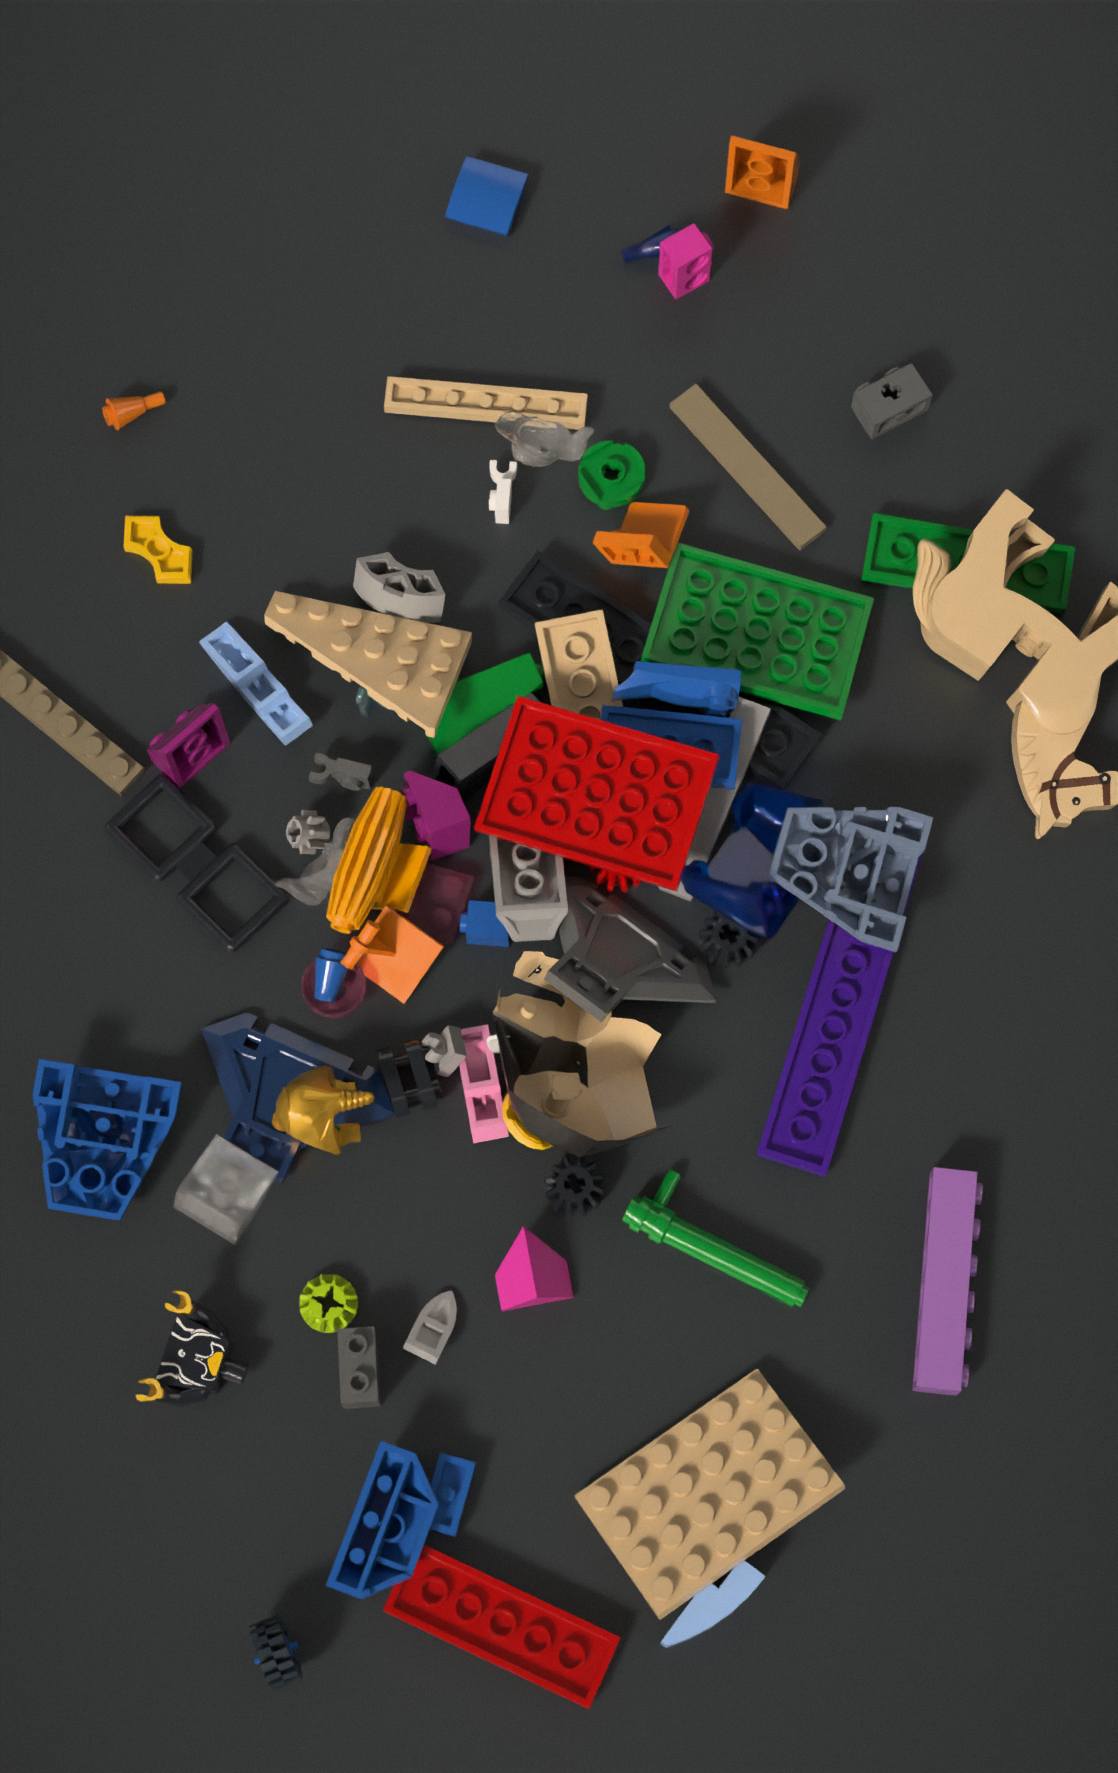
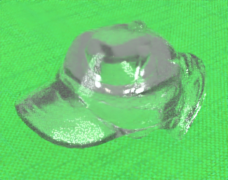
M515 411L504 413L495 423V429L498 433L512 442L511 452L514 459L532 467H544L558 459L565 461L580 459L586 449L588 438L594 433L593 428L582 427L572 435L560 423L543 421L537 416L528 417Z
M345 818L338 823L333 834L332 843H327L324 846L321 856L304 869L300 879L283 878L278 880L275 886L287 890L296 899L305 904H320L331 891L334 874L353 827L354 819Z

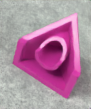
M523 1226L495 1273L501 1311L573 1298L567 1261Z

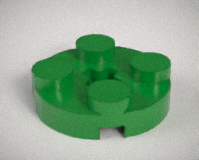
M605 440L592 445L584 452L578 470V483L583 494L600 508L609 510L613 507L626 505L633 501L644 488L645 464L640 453L631 445L626 443L621 445ZM610 468L612 471L618 469L620 473L617 475V479H606L605 469Z

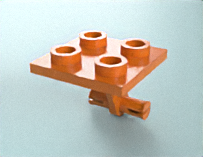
M386 905L375 922L368 920L360 934L353 936L350 941L351 947L340 962L348 969H357L405 1004L444 948V945L393 908Z

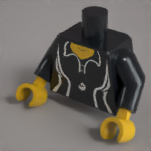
M176 1289L172 1290L173 1293L180 1296V1304L175 1307L165 1303V1307L169 1311L183 1313V1316L178 1314L176 1316L155 1379L146 1378L138 1381L139 1383H146L149 1386L150 1392L148 1396L136 1395L137 1400H156L159 1403L184 1407L205 1401L210 1394L217 1395L223 1379L242 1385L249 1364L230 1358L234 1345L228 1340V1329L214 1312L191 1300L186 1292Z

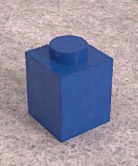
M469 900L468 911H461L460 932L466 933L467 944L509 947L510 935L496 917L495 902Z

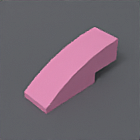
M488 1024L460 1029L467 1056L459 1064L473 1143L509 1137L508 1128L503 1119V1101L494 1053L487 1046V1038L490 1036Z

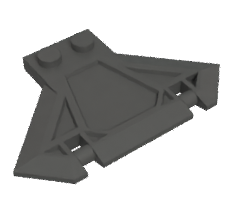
M565 876L568 913L558 927L564 955L548 970L544 978L545 981L600 1022L623 999L715 1003L717 1001L707 963L697 955L692 960L683 955L681 952L685 946L613 893L606 898L597 891L601 884L598 885L593 878Z

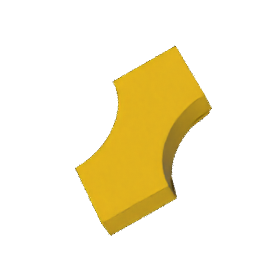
M125 516V552L136 553L146 558L154 567L157 583L191 584L192 548L171 541L161 529L159 516Z

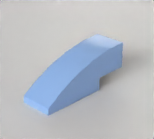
M744 1560L733 1568L719 1589L715 1585L710 1584L696 1594L660 1644L667 1648L687 1641L710 1629L741 1605L766 1576Z

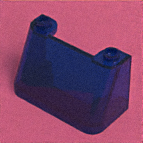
M748 782L732 803V813L735 815L736 827L707 866L706 862L696 859L685 867L681 875V882L686 893L753 934L768 939L773 938L800 900L768 877L786 810L788 808H824L823 800Z

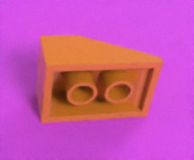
M731 135L725 193L788 210L797 182L801 159L796 152Z

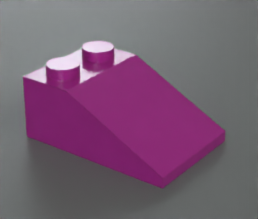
M214 703L198 704L193 710L187 709L169 731L156 735L147 751L151 761L181 788L231 743L219 708Z

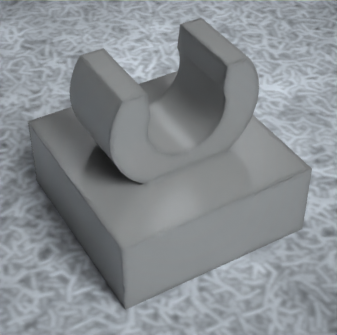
M447 1025L440 1035L433 1032L428 1033L421 1042L423 1046L430 1047V1051L426 1054L425 1059L428 1062L434 1063L436 1075L449 1077L467 1056L459 1027Z

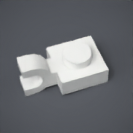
M490 460V477L497 483V490H490L489 510L495 511L496 523L509 524L512 482L517 474V462L510 461L509 470L506 473H500L497 471V460Z

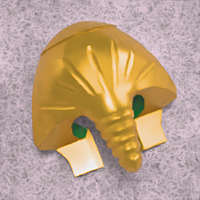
M317 1067L302 1073L282 1088L276 1101V1112L272 1117V1124L276 1130L285 1131L288 1135L305 1144L339 1155L341 1154L342 1146L361 1141L359 1123L334 1124L335 1116L346 1110L350 1111L353 1108L357 1109L358 1107L369 1105L374 1101L375 1097L373 1093L368 1091H356L355 1082L344 1083L335 1079L332 1067Z

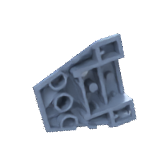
M833 807L788 808L768 877L849 932L859 941L897 952L906 921L903 913L918 857L925 851L934 817L902 807H888L886 810H866V807H855L853 810H834Z

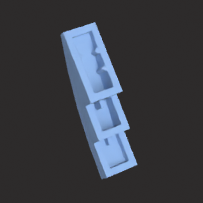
M227 622L199 641L203 649L285 746L313 726L310 718L290 698L284 686L270 673L264 661Z

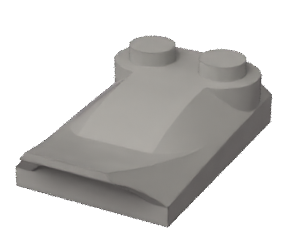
M489 835L496 917L504 925L511 939L515 942L553 939L560 923L568 913L563 857Z

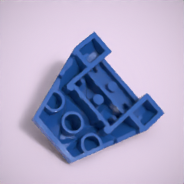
M39 1059L32 1096L38 1114L39 1128L37 1132L38 1139L42 1143L44 1158L42 1168L48 1209L121 1221L176 1120L182 1082Z

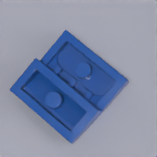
M466 156L455 183L445 218L509 237L517 207H520L529 174Z

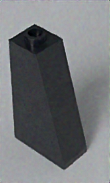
M529 693L528 695L523 697L544 703L542 701H539L532 693ZM514 704L440 753L430 778L457 788L463 803L486 785L490 780Z

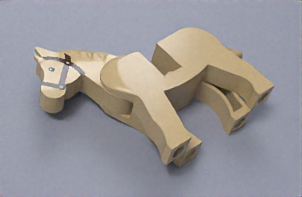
M1006 489L968 538L964 556L959 566L950 572L951 560L950 555L928 539H922L917 547L918 565L912 592L915 611L921 622V632L927 645L935 653L979 681L1011 640L1016 642L1015 646L1021 653L1038 659L1006 703L1014 713L1011 745L1015 770L1023 796L1036 816L1035 837L1040 839L1051 826L1068 827L1071 824V820L1081 812L1109 810L1118 805V772L1107 771L1097 773L1094 767L1074 757L1075 749L1096 709L1101 675L1103 671L1118 661V587L1110 582L1103 589L1077 637L1047 610L1028 598L1005 589L1009 577L1017 568L1028 561L1043 556L1055 541L1054 538L1028 520L1034 509ZM1015 528H1018V529L1009 537L1010 531H1012V530L1015 529Z

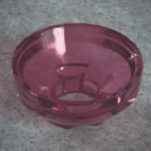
M315 959L308 965L301 980V990L307 1005L315 1013L326 1018H341L353 1013L362 1003L366 993V979L360 965L357 963L353 970L348 969L342 983L346 987L344 997L335 1002H327L314 998Z

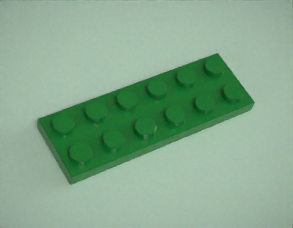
M873 513L861 580L913 589L918 565L917 547L922 539L932 541L950 555L951 572L959 566L967 547L968 538L974 530ZM1052 543L1043 556L1028 561L1017 568L1009 577L1005 589L1028 598L1048 612L1065 614L1075 547Z

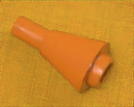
M161 391L142 398L141 396L106 398V406L102 407L103 416L108 426L113 425L116 430H119L144 414L146 410L164 405L165 398Z

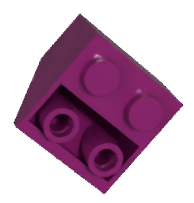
M411 770L405 772L404 787L400 788L401 794L406 796L407 801L405 819L407 822L413 821L417 830L414 832L416 844L429 846L432 849L429 855L430 861L469 848L470 816L457 788Z

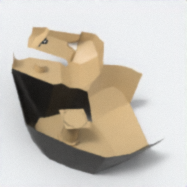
M524 951L522 957L515 965L513 976L561 994L565 1003L561 1008L552 1001L517 993L508 997H499L500 991L498 993V1001L493 1011V1018L507 1091L512 1108L522 1125L540 1139L578 1157L627 1145L670 1127L671 1125L664 1128L656 1127L643 1065L661 1034L647 1024L637 1020L611 1017L612 1012L600 1022L544 980L548 970L559 959L546 957L543 952Z

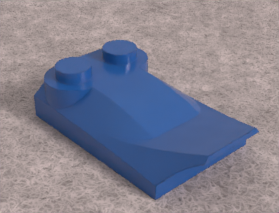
M636 661L631 676L615 687L612 702L656 698L673 705L699 709L700 712L705 713L707 716L726 717V715L734 711L738 703L741 670Z

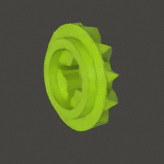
M321 1274L308 1281L300 1294L299 1310L304 1321L311 1328L323 1333L337 1332V1329L347 1327L352 1322L357 1312L358 1298L355 1289L346 1279L337 1274ZM333 1288V1299L339 1305H342L343 1308L338 1306L337 1308L331 1307L329 1312H326L325 1318H323V1306L314 1298H326Z

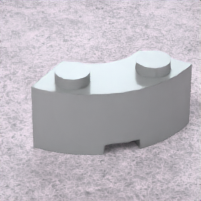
M389 552L357 558L353 587L368 606L379 613L425 623L441 622L446 594L434 570L408 568L397 562Z

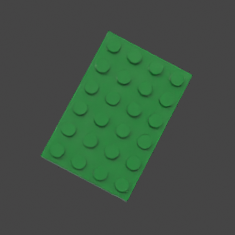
M677 543L641 662L741 670L739 692L841 720L874 598Z

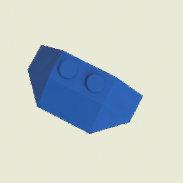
M380 1441L326 1586L359 1599H364L412 1578L439 1506L416 1453Z

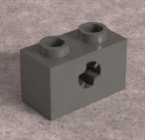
M910 363L903 368L900 366L892 368L882 379L874 383L868 381L860 385L853 395L851 409L872 440L929 410L932 393L913 364Z
M375 1327L337 1329L341 1405L344 1409L381 1406L378 1340Z

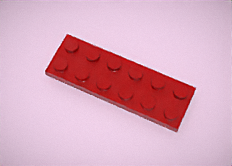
M426 1545L422 1549L412 1578L394 1585L382 1610L587 1709H590L621 1638Z

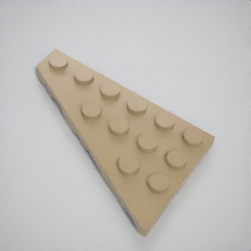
M278 591L274 592L264 614L267 626L276 632L284 634L286 639L293 644L300 643L311 651L313 658L329 669L339 672L342 678L348 682L355 681L368 690V696L387 709L394 710L406 722L411 720L425 730L426 736L435 738L470 649L472 632Z

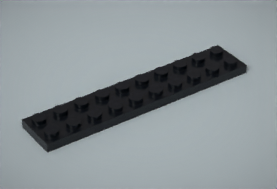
M538 550L498 601L500 609L536 631V622L603 609L618 685L631 676L635 662H641L651 623ZM739 692V697L771 708V713L747 770L783 792L817 745L822 734L774 702ZM656 698L640 699L657 711L705 715L699 709L673 705Z

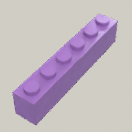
M934 1167L929 1175L912 1391L957 1396L961 1392V1386L967 1387L969 1365L963 1364L964 1350H970L972 1328L966 1327L967 1313H973L975 1292L969 1291V1279L976 1276L977 1255H972L971 1252L972 1240L978 1241L980 1232V1219H974L975 1205L981 1204L983 1184L977 1183V1172Z

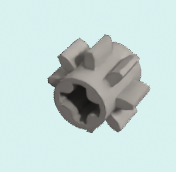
M301 810L300 816H293L286 829V836L289 843L292 844V848H299L300 854H315L316 849H323L330 838V827L327 821H325V817L317 816V811Z

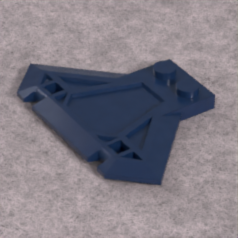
M248 1012L201 1028L233 1117L217 1149V1154L223 1158L283 1184L299 1150L310 1145L295 1139L285 1131H278L274 1128L272 1117L276 1112V1101L282 1088L291 1080L317 1067H332L335 1079L345 1083L355 1082L356 1091H368L373 1093L375 1097L374 1101L369 1105L338 1113L334 1118V1124L359 1123L360 1127L395 1115L380 1072L376 1068L367 1065L363 1074L351 1070L354 1063L353 1058L273 1023L270 1024L266 1032L257 1029L255 1024L258 1017ZM248 1040L259 1045L256 1051L245 1047Z

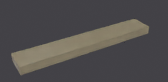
M694 384L670 402V409L799 551L826 532L825 524L697 384Z

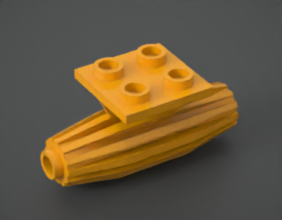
M381 786L375 787L353 824L334 874L326 918L332 922L330 926L336 931L350 934L352 930H359L371 909L383 910L386 905L397 912H409L432 849L429 846L400 843L407 801L406 796L398 791Z

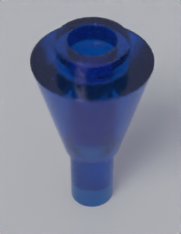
M667 225L642 241L640 245L621 250L624 262L628 263L643 257L658 258L660 242L676 234L678 229L671 231L670 225Z

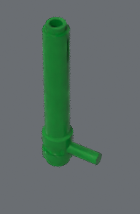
M668 1170L653 1200L645 1196L641 1199L634 1195L622 1219L623 1222L629 1224V1229L637 1233L641 1230L649 1234L648 1239L658 1244L664 1242L791 1307L794 1304L799 1307L802 1306L810 1287L804 1285V1280L677 1217L675 1211L666 1207L681 1178L677 1172Z

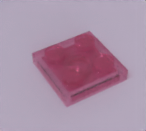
M426 863L409 912L398 913L435 940L454 945L460 927L461 911L466 909L475 881L474 876Z

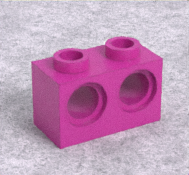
M695 224L660 242L658 275L676 300L709 282L713 244L709 236L705 232L701 233Z

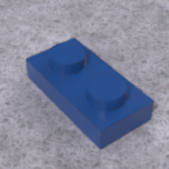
M444 1453L439 1454L431 1482V1488L439 1506L430 1530L456 1537L476 1462Z

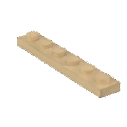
M388 376L384 411L385 413L584 430L588 394Z

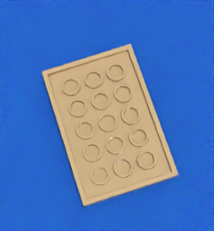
M755 1369L574 1496L659 1620H661L845 1489V1485L758 1369Z

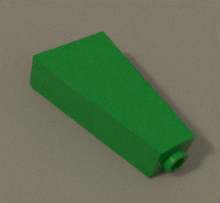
M527 653L457 681L435 738L428 737L436 757L513 705L517 696L525 697L532 693L539 699L544 695L543 682L546 681L542 664L540 662L534 663L531 654Z

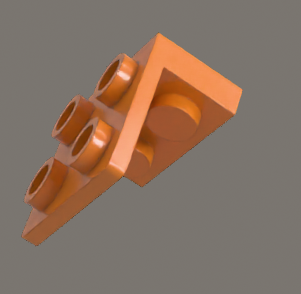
M632 502L629 505L621 529L612 530V532L597 531L592 543L611 564L668 568L689 514V509L685 505Z

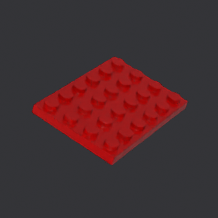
M517 696L474 830L677 892L720 755Z

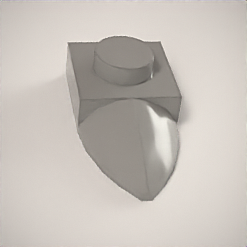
M449 1290L439 1294L425 1305L403 1349L436 1365L456 1321L457 1307L452 1291Z

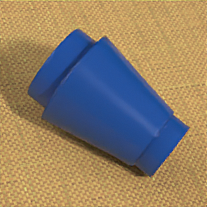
M321 948L320 956H316L314 998L327 1002L336 1001V996L348 971V968L340 962L347 952Z

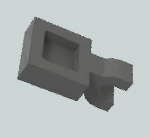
M316 752L314 757L315 763L325 766L326 769L322 773L310 772V783L324 784L331 780V778H336V781L340 782L341 786L350 790L371 789L374 778L371 765L337 758L336 761Z

